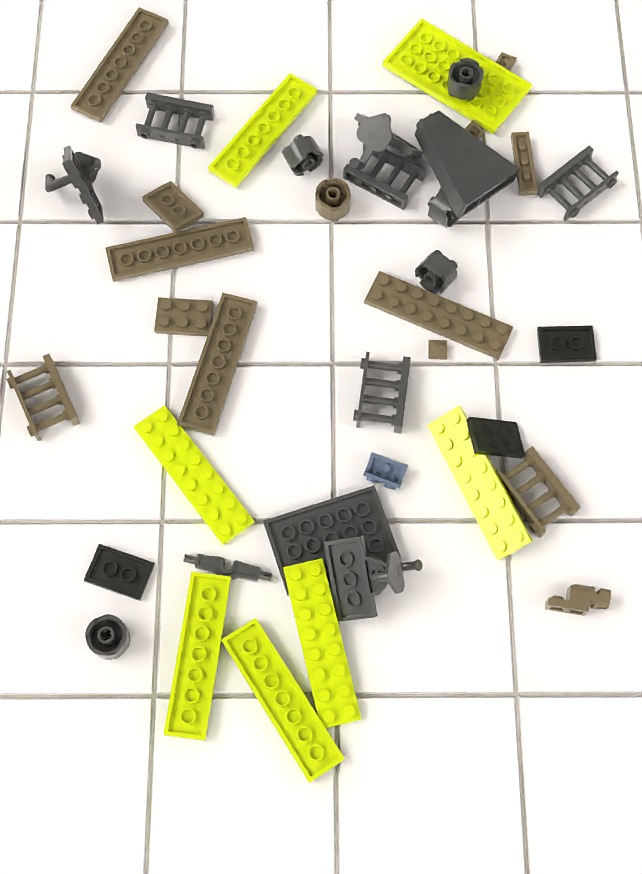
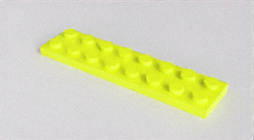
M289 73L208 166V171L237 188L317 95V89Z
M165 405L133 426L222 546L255 523L184 429L177 425V420Z
M458 405L427 426L496 559L501 560L530 544L533 540L488 455L474 454L466 422L468 418L463 408Z
M323 559L283 567L319 719L325 728L361 720Z
M191 571L164 736L206 741L231 576Z
M256 618L221 639L309 783L345 760Z

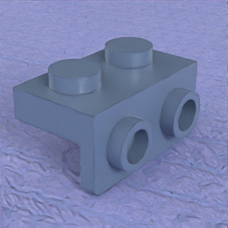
M371 452L363 476L367 477V481L373 483L380 481L385 483V487L395 490L401 487L408 464Z

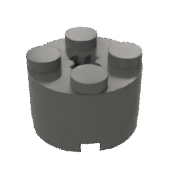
M463 58L459 62L452 63L447 80V89L450 96L471 101L479 94L484 71L477 61Z
M299 134L294 137L293 142L282 149L284 159L296 176H303V172L307 170L309 172L314 171L323 161L322 156L324 155L311 136Z
M440 187L437 195L431 197L427 205L430 207L428 216L446 228L447 226L452 227L458 221V218Z
M435 250L417 266L415 276L416 278L419 276L421 280L419 283L424 289L434 294L437 292L442 294L457 278L458 265L454 260H450L443 255L441 251Z
M106 614L95 618L86 628L85 638L87 645L99 658L105 660L118 659L129 647L130 632L122 620L114 615ZM105 636H112L111 639H104Z

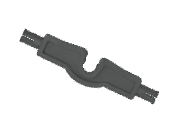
M185 554L183 559L184 563L195 564L196 569L213 572L215 575L231 576V580L240 578L258 582V579L271 581L272 573L263 572L258 566L249 565L238 560L233 562L230 570H225V558L204 554H198L195 557Z

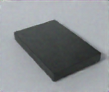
M593 325L537 327L540 363L595 362L597 360Z
M478 417L466 419L474 454L521 459L525 456L517 422Z
M99 544L84 577V582L140 601L155 563Z

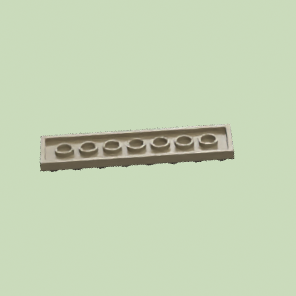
M139 7L71 104V109L102 123L169 24L168 19Z
M243 217L183 230L177 233L174 232L105 247L112 280L115 282L254 251V245L247 219Z
M381 271L378 272L364 300V303L497 360H499L513 330V326Z
M222 292L177 425L200 433L215 435L258 301Z

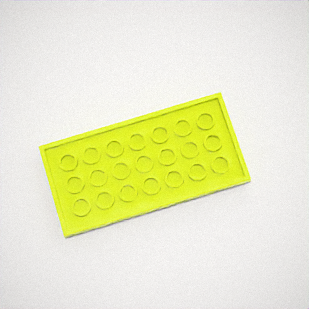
M422 18L385 58L382 64L386 69L471 121L474 120L479 126L492 134L499 129L532 89L531 83ZM463 58L477 61L484 71L481 90L471 101L452 97L448 94L447 89L450 66L452 63L459 62Z

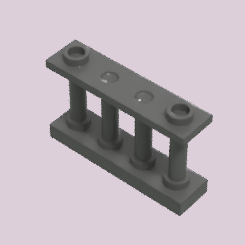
M149 92L146 93L145 100L149 111L144 125L136 123L135 127L139 137L189 146L194 149H205L204 136H201L205 121L214 120L213 105ZM157 110L166 112L161 128L151 126ZM172 114L182 115L178 131L168 130ZM189 117L199 118L194 134L184 133Z
M363 143V151H364L365 148L367 147V145H365V144ZM387 149L383 152L374 151L372 156L380 160L370 174L352 168L349 164H346L343 168V179L402 210L407 205V191L415 179L423 182L426 171L419 164H414ZM385 163L395 167L385 182L376 179ZM400 171H403L410 176L401 189L397 190L391 187Z
M590 145L543 180L538 186L537 195L540 198L545 194H550L566 209L564 221H567L570 217H576L584 206L607 188L611 189L617 183L616 179L619 172L616 170L609 176L592 161L591 156L594 149ZM587 165L603 181L596 185L579 170L580 167ZM570 175H575L591 191L583 195L567 178ZM558 184L563 185L578 201L571 205L555 190V187Z
M366 351L365 358H361L360 369H364L359 407L358 410L354 409L353 421H357L356 428H360L361 420L389 423L391 426H394V433L401 434L411 357L403 356V362L399 364L369 361L370 352ZM368 368L395 371L397 374H401L400 380L396 381L367 378ZM365 386L392 388L395 391H399L398 397L393 399L364 395ZM363 402L393 406V408H396V415L387 416L362 412Z

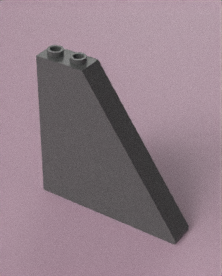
M438 110L433 114L430 113L427 117L421 118L416 124L417 129L414 135L458 219L514 182L520 168Z

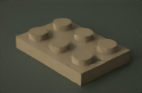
M172 181L142 196L143 202L175 233L204 217V212Z
M158 297L154 332L156 334L207 336L212 322L213 300Z

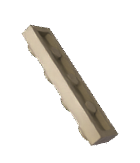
M529 131L512 132L510 138L515 166L520 168L517 174L519 195H537L538 186Z

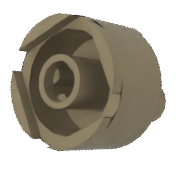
M338 178L321 181L316 187L315 209L318 214L325 219L336 222L349 212L351 192L348 184Z

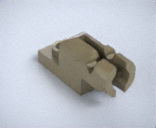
M573 584L567 588L566 600L562 596H551L545 601V610L585 616L589 612V607H591L590 609L607 610L610 605L611 590L600 588L596 593L594 586Z

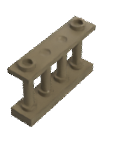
M49 353L42 356L45 363L36 369L14 377L11 370L7 371L9 378L6 379L10 389L14 388L28 420L29 426H26L31 437L35 436L37 441H41L39 431L62 421L71 420L73 426L80 424V420ZM43 373H50L52 378L48 379L49 382L21 393L18 384ZM49 389H57L59 394L55 395V398L28 409L25 402L26 399ZM58 404L64 405L66 410L62 411V414L35 425L32 415Z
M533 446L526 450L524 461L504 474L499 468L496 470L513 504L528 522L531 532L534 535L537 534L539 538L545 534L546 529L544 527L564 513H568L572 517L581 508ZM532 467L536 472V476L517 489H514L508 480L526 468ZM538 483H544L548 491L526 505L520 495ZM552 497L556 498L560 503V507L541 520H538L532 511Z

